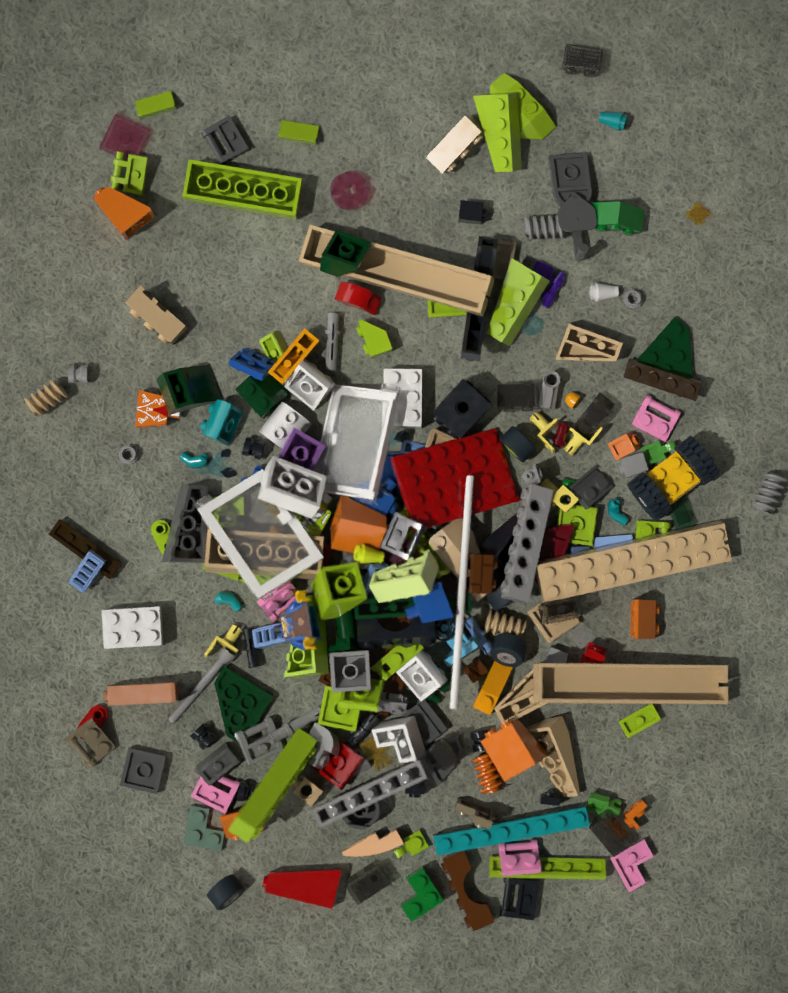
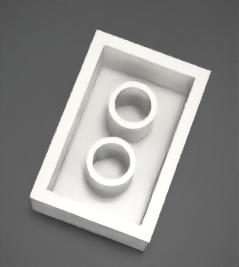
M384 369L383 391L400 393L392 429H421L422 369ZM383 401V425L389 403Z
M273 456L265 467L258 499L312 519L320 508L327 476Z
M162 607L102 610L104 649L164 645Z

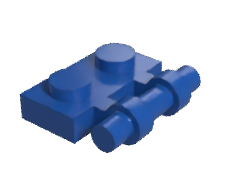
M243 348L242 351H238L230 359L229 366L262 381L269 375L268 371L276 362L272 361V358L268 356L263 357L257 354V351L253 349Z

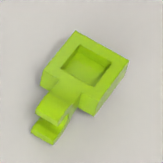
M417 830L403 838L405 844L395 849L394 853L397 858L407 852L414 856L429 846L420 830Z

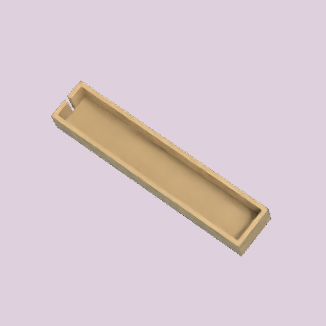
M309 225L299 262L305 266L320 270L322 253L332 238L334 231ZM373 242L358 270L342 275L479 316H484L488 303L486 295L490 296L495 281L490 275Z
M718 520L540 560L537 563L535 573L541 600L547 603L732 561L729 544L725 542L728 540L725 523Z
M533 664V703L728 704V687H719V683H728V665Z

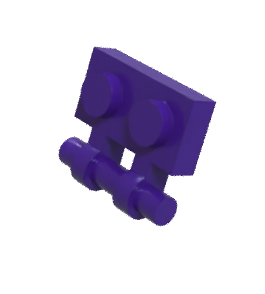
M537 260L532 270L552 283L549 292L543 291L540 296L545 299L542 306L549 309L551 303H554L556 299L555 295L559 287L562 288L564 284L563 280L566 274L559 271L555 278L551 276L554 268Z

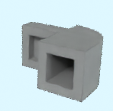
M314 723L309 735L317 740L315 745L318 747L309 764L323 770L329 763L331 754L338 757L340 743L338 737L333 732Z

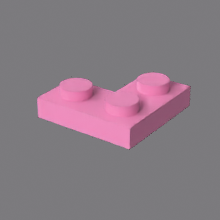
M644 839L610 857L628 892L646 883L637 865L654 857Z

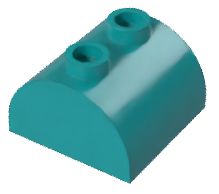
M217 399L215 403L212 402L209 405L208 413L211 414L208 420L202 422L200 429L203 431L202 435L229 447L244 411L228 402Z

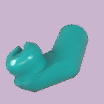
M185 451L179 457L181 461L193 469L204 467L209 460L208 456L204 453L200 454V456L192 457Z
M612 499L608 502L607 506L609 517L625 526L629 518L621 514L620 501Z
M219 592L214 598L216 604H230L235 612L243 607L233 593Z

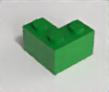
M621 201L591 203V206L596 211V231L607 232V229H610L612 231H622L623 235L633 236L634 233H642L645 210Z
M423 866L406 876L407 881L416 894L403 901L401 907L409 920L413 922L444 902V899Z

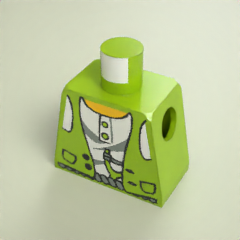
M323 493L320 508L312 519L293 512L304 530L311 536H320L332 515L327 506L333 498L326 493Z

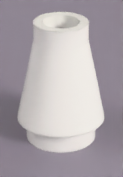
M600 283L590 285V299L598 302L618 297V286Z

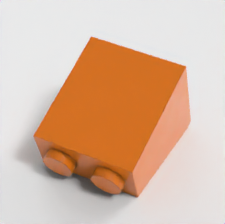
M109 186L97 190L95 197H93L97 205L125 240L155 217L150 207Z
M341 495L331 524V549L354 553L357 545L361 546L364 544L375 550L382 551V539L389 528V525L386 524V516Z
M510 719L500 725L501 729L497 731L495 728L485 733L486 737L481 740L483 747L504 782L534 766L547 755L545 749L518 719L513 722Z

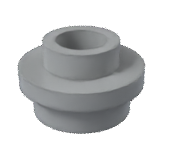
M634 289L627 291L623 297L624 304L631 309L638 308L643 300L642 294ZM630 296H635L636 302H630Z
M125 445L119 451V458L125 464H132L138 459V451L132 445ZM131 451L132 457L126 458V452Z

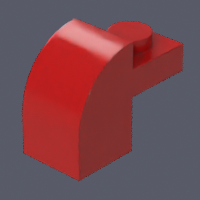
M340 282L334 298L347 306L358 308L371 315H376L382 300L381 297L373 294L372 291L347 282Z
M588 642L578 664H602L606 658L604 655L607 649Z

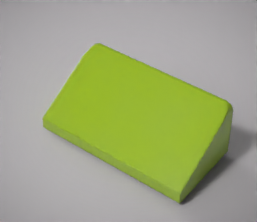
M171 91L135 101L140 119L176 110Z
M282 120L278 138L316 145L319 126Z
M280 331L272 332L259 340L265 355L272 358L274 362H277L288 349Z

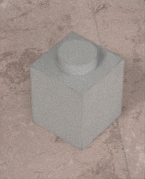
M643 452L619 460L620 464H617L620 475H624L625 478L648 471Z

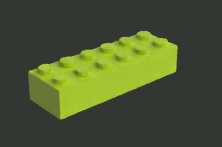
M189 159L182 197L184 201L297 220L303 181L302 178Z
M300 728L296 730L228 830L246 843L251 838L256 839L316 751L314 747L317 742L316 739Z

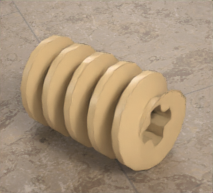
M50 379V387L43 384L44 391L37 389V396L31 393L32 400L24 398L35 416L36 413L40 416L43 415L42 408L49 411L48 404L55 407V400L62 402L61 395L65 398L68 397L67 392L58 380L55 383Z
M490 609L484 626L485 633L493 629L494 636L499 631L500 634L508 633L522 638L527 621L521 625L520 618L514 622V617L510 616L507 620L505 613L499 617V611L492 615V609Z

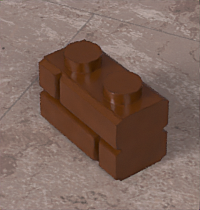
M482 553L468 554L466 592L492 594V589L495 590L496 588L493 570L497 569V559L494 558V555Z

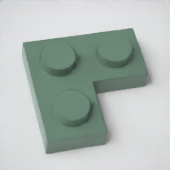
M190 806L183 844L222 851L225 832L206 828L210 812L209 808Z

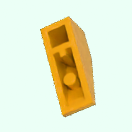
M304 328L268 373L283 385L293 374L298 364L306 359L316 348L319 340Z
M494 661L472 707L491 715L513 667L504 666Z

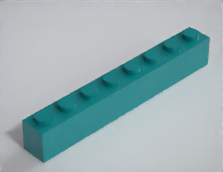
M579 806L492 823L490 829H481L475 826L434 834L433 838L436 853L439 856L589 827L590 825L586 807Z

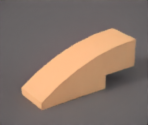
M397 829L379 838L375 831L344 849L342 854L343 856L353 857L380 854L404 844V841Z

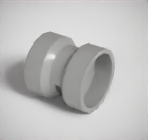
M69 364L68 382L76 383L78 380L83 384H88L89 365L82 364L77 368L75 364Z

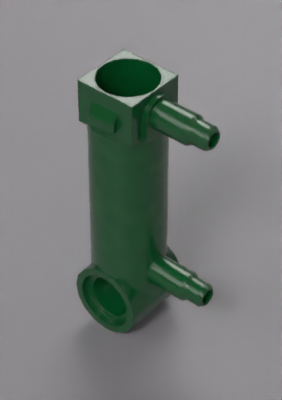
M352 608L340 617L335 618L338 640H336L335 645L327 647L328 653L360 650L356 637L354 609Z

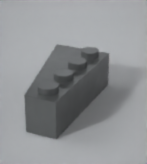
M206 485L181 486L162 562L205 563L207 525L197 509L207 504Z

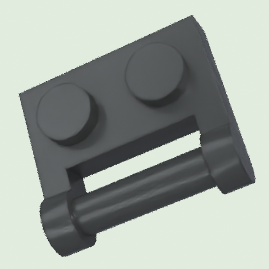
M230 115L200 133L207 140L215 154L217 164L223 165L249 150ZM216 131L229 152L223 155L212 136Z

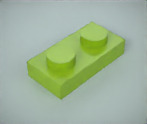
M648 704L619 720L618 723L626 737L630 738L660 721L661 718L654 705Z

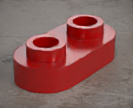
M102 705L93 706L80 722L77 729L91 718L101 728L108 719V710ZM97 711L101 713V718L99 719L95 717V712Z

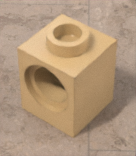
M306 776L304 779L299 777L293 785L295 788L293 793L309 806H312L324 791ZM302 786H311L312 793L304 795L301 791Z

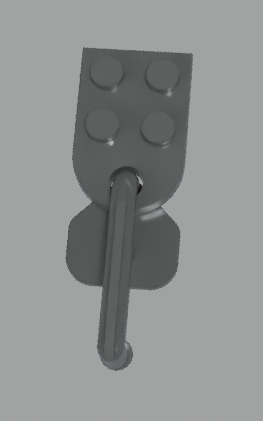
M587 153L549 155L553 197L561 207L557 213L559 226L565 232H572L575 260L580 262L589 251V246L582 243L581 231L592 230L597 223L595 208L588 203L592 194Z

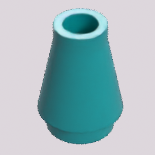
M601 111L598 122L620 131L625 130L628 116L620 112Z

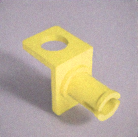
M537 411L534 413L535 416L532 415L529 420L541 430L537 435L538 439L554 454L555 449L544 437L558 425L559 421L555 418L552 422H548Z
M571 426L569 430L573 432L574 436L563 449L567 452L573 446L569 452L573 456L582 443L590 445L604 427L601 426L593 437L588 440Z
M545 479L540 485L541 487L553 490L552 507L558 506L565 513L579 501L578 497L564 485L558 489L549 479ZM567 495L571 497V502L568 505L561 504V501Z
M232 624L224 638L215 637L205 652L204 657H208L216 643L237 654L238 649L233 644L243 631L239 627L236 630L237 626Z

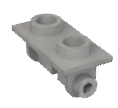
M533 464L531 470H527L522 474L521 481L524 484L536 482V485H539L541 483L540 480L543 478L540 468H536L535 464Z
M382 692L378 712L405 713L407 697H403L402 694L390 693L389 699H385L386 693Z

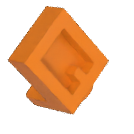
M632 431L608 443L616 460L641 448L638 436Z
M639 799L623 813L626 817L624 822L631 829L633 827L637 830L640 828L633 818H639L646 812L645 808L647 805L643 800Z

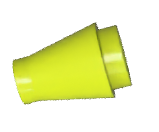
M364 544L356 546L354 560L358 561V563L383 562L384 552Z

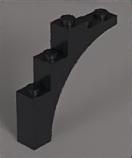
M479 236L474 265L475 272L493 276L498 239ZM488 303L484 316L467 312L461 359L480 361Z

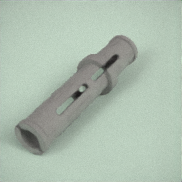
M327 313L325 371H337L340 314Z
M316 707L288 724L285 722L282 724V727L268 733V737H271V743L274 745L286 737L290 738L298 728L302 729L319 719L320 707Z

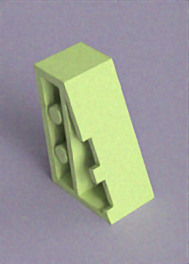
M430 550L425 551L424 556L419 558H408V562L400 566L393 564L374 572L369 587L379 603L431 593L439 566Z

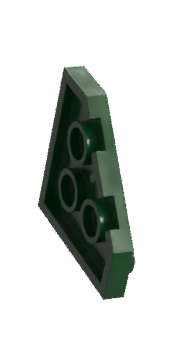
M674 317L637 360L693 378L689 328Z
M224 666L214 685L226 736L239 743L235 733L238 731L243 732L255 726L274 696Z

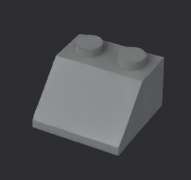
M369 651L329 653L332 692L371 690Z

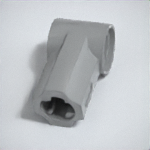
M549 371L543 376L538 407L555 410L560 376L557 372ZM548 375L555 376L556 383L554 385H549L546 382Z

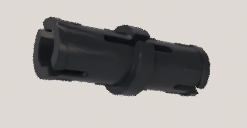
M255 628L243 630L244 651L247 653L248 668L260 667L258 648L254 647L252 630ZM250 639H251V642H252V649H253V655H254L253 657H252V654H251V647H250V641H249Z
M371 711L363 722H359L356 732L354 731L347 738L349 743L353 741L351 745L356 747L366 735L368 736L371 733V729L378 721L381 720L379 715L375 717L377 715L376 712Z

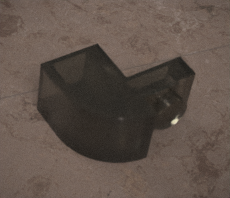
M600 392L573 425V428L588 439L615 403Z

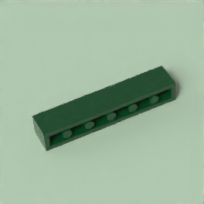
M466 593L464 613L472 612L471 593ZM445 594L452 614L457 613L458 594ZM414 596L381 603L377 599H366L354 607L355 620L407 616L405 609L415 605Z

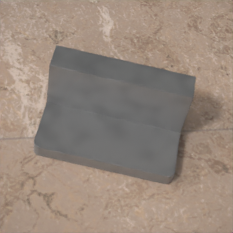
M225 742L196 766V770L210 786L235 766L239 760Z

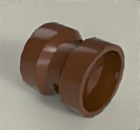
M477 656L470 665H465L462 668L473 683L478 680L480 675L488 672Z

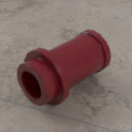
M558 423L555 437L552 439L553 446L563 448L567 444L565 441L570 426Z

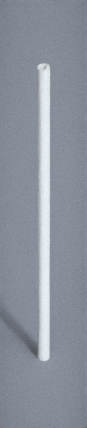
M466 476L450 709H458L474 476Z

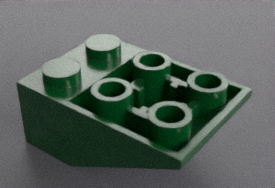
M209 365L178 368L163 372L156 379L169 415L216 402L217 399L221 400Z

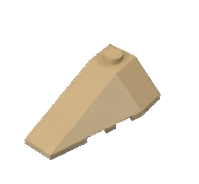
M463 518L448 524L427 540L437 555L458 579ZM470 528L469 553L480 554L474 532ZM471 593L477 601L487 595Z
M563 717L547 718L526 727L547 752V755L541 759L539 764L542 768L545 766L551 773L550 780L563 797L579 796L580 790L570 735Z

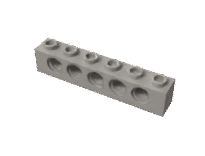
M531 484L525 486L522 490V504L517 511L518 522L513 529L514 540L508 552L510 558L504 569L506 576L500 587L501 598L521 604L529 603L553 490ZM532 502L536 504L535 511L531 508ZM528 520L532 523L531 529L527 527ZM524 539L528 542L527 548L523 546ZM520 557H521V558L523 559V561H524L523 567H521V566L519 565V558H520ZM516 576L520 580L519 585L515 584L514 579Z
M416 760L313 808L312 811L321 828L427 779V775L420 760Z

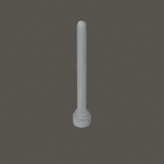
M225 647L219 652L218 661L169 717L170 723L176 722L224 664L231 663L236 656Z

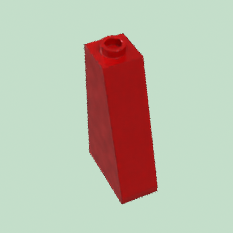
M342 869L270 871L268 876H264L262 887H265V893L332 909Z

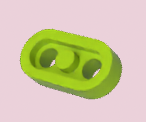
M157 520L151 526V533L160 552L164 555L170 525L164 520ZM158 526H163L164 530L162 533L157 532Z

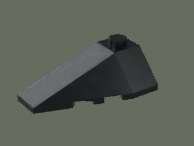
M532 502L531 508L535 511L536 504ZM517 513L494 531L479 549L482 554L494 555V558L497 559L496 570L506 576L504 569L510 558L508 553L509 547L513 544L514 540L513 529L518 522ZM528 520L527 527L531 529L532 523ZM524 539L523 546L527 547L528 542ZM521 557L519 558V565H521L522 562Z

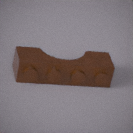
M465 850L443 857L442 869L445 874L449 873L451 880L448 883L452 892L456 891L459 898L456 899L459 909H464L467 915L463 917L467 927H472L474 932L495 923L487 902H478L471 899L464 890L465 876L472 869Z

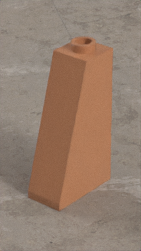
M166 682L107 686V690H104L105 702H108V706L178 702L179 683Z

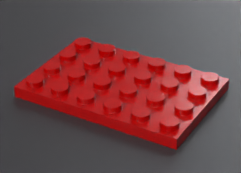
M496 428L390 458L408 516L426 524L427 528L463 518L466 476H474L471 515L520 501Z

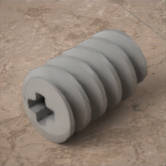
M543 215L540 216L539 221L536 216H533L531 221L528 216H525V238L528 235L530 240H533L534 235H536L537 239L540 240L543 234L545 240H548L549 234L552 235L553 239L559 234L560 238L563 239L564 231L559 226L558 215L555 216L554 221L551 215H548L546 221Z
M774 473L763 475L767 481L760 482L764 488L757 489L761 495H755L754 498L758 502L751 503L755 509L768 515H772L769 510L776 509L772 503L779 502L775 496L782 495L778 489L785 488L781 482H788L786 478Z

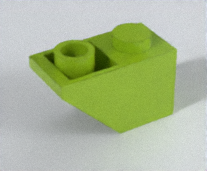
M364 320L358 321L359 326L356 329L359 338L363 337L366 343L362 345L366 355H370L372 359L393 351L385 330Z

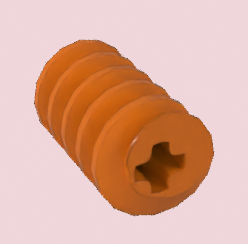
M488 753L478 755L471 761L478 764L474 771H480L476 775V778L482 779L478 786H484L480 793L489 794L505 789L498 787L503 781L496 780L500 773L494 772L497 768L495 765H492L493 762Z

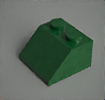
M336 230L322 253L320 271L339 277L358 270L372 242Z
M270 374L262 381L249 376L235 389L261 419L267 416L290 394Z

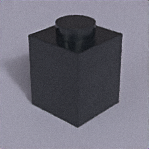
M461 200L458 222L481 225V221L486 218L487 208H483V202Z

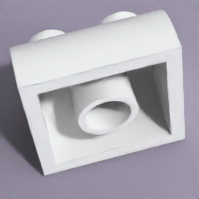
M304 359L298 364L284 387L314 411L331 391L335 382L328 375L317 369L315 364Z
M281 401L259 430V433L282 449L292 428L306 433L312 423Z
M423 650L396 672L420 701H423L448 680L444 671L438 668L432 661L431 656Z

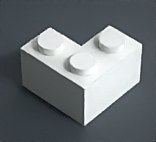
M415 716L383 721L372 729L377 748L394 745L399 763L416 761L426 752Z

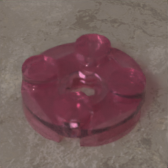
M348 171L341 175L339 174L332 181L330 187L331 197L339 208L357 210L366 202L368 186L360 174ZM352 186L355 193L347 196L344 189Z

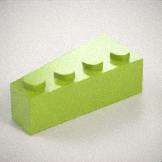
M517 92L474 95L473 98L495 172H513L522 169Z
M511 258L487 334L501 343L510 346L549 283V280Z
M305 596L310 599V601L305 603L315 604L316 606L314 596ZM317 607L316 612L321 641H314L316 650L309 649L303 651L290 644V651L286 657L288 666L284 672V677L304 678L329 674L325 620H320Z

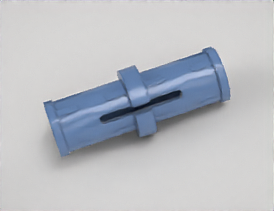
M472 616L464 621V625L472 636L477 634L481 639L479 647L485 655L491 651L492 644L485 635V630L480 628Z

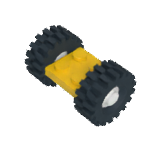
M689 436L674 448L675 453L647 474L642 472L627 483L633 496L646 513L656 522L672 510L670 505L699 483L704 486L720 474L707 451L692 436Z

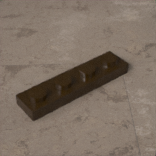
M632 358L628 360L623 376L624 378L693 401L698 399L703 383L702 381Z
M61 519L58 520L49 532L51 537L81 559H84L91 549L106 560L99 572L110 580L122 565ZM90 559L88 560V561H90L91 563H93L95 566H98V565H97L96 563H94L92 560H90Z

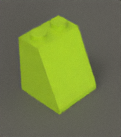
M358 562L320 568L311 583L320 620L340 617L367 599Z

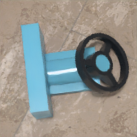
M453 617L441 623L440 627H436V630H440L439 633L444 638L440 639L437 636V640L446 641L452 648L446 654L443 661L447 667L453 664L456 620ZM463 632L461 658L479 646L481 639L477 634L468 639Z

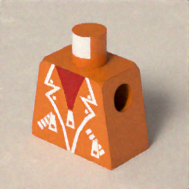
M138 390L135 427L168 426L169 417L180 418V412L168 414L161 395Z

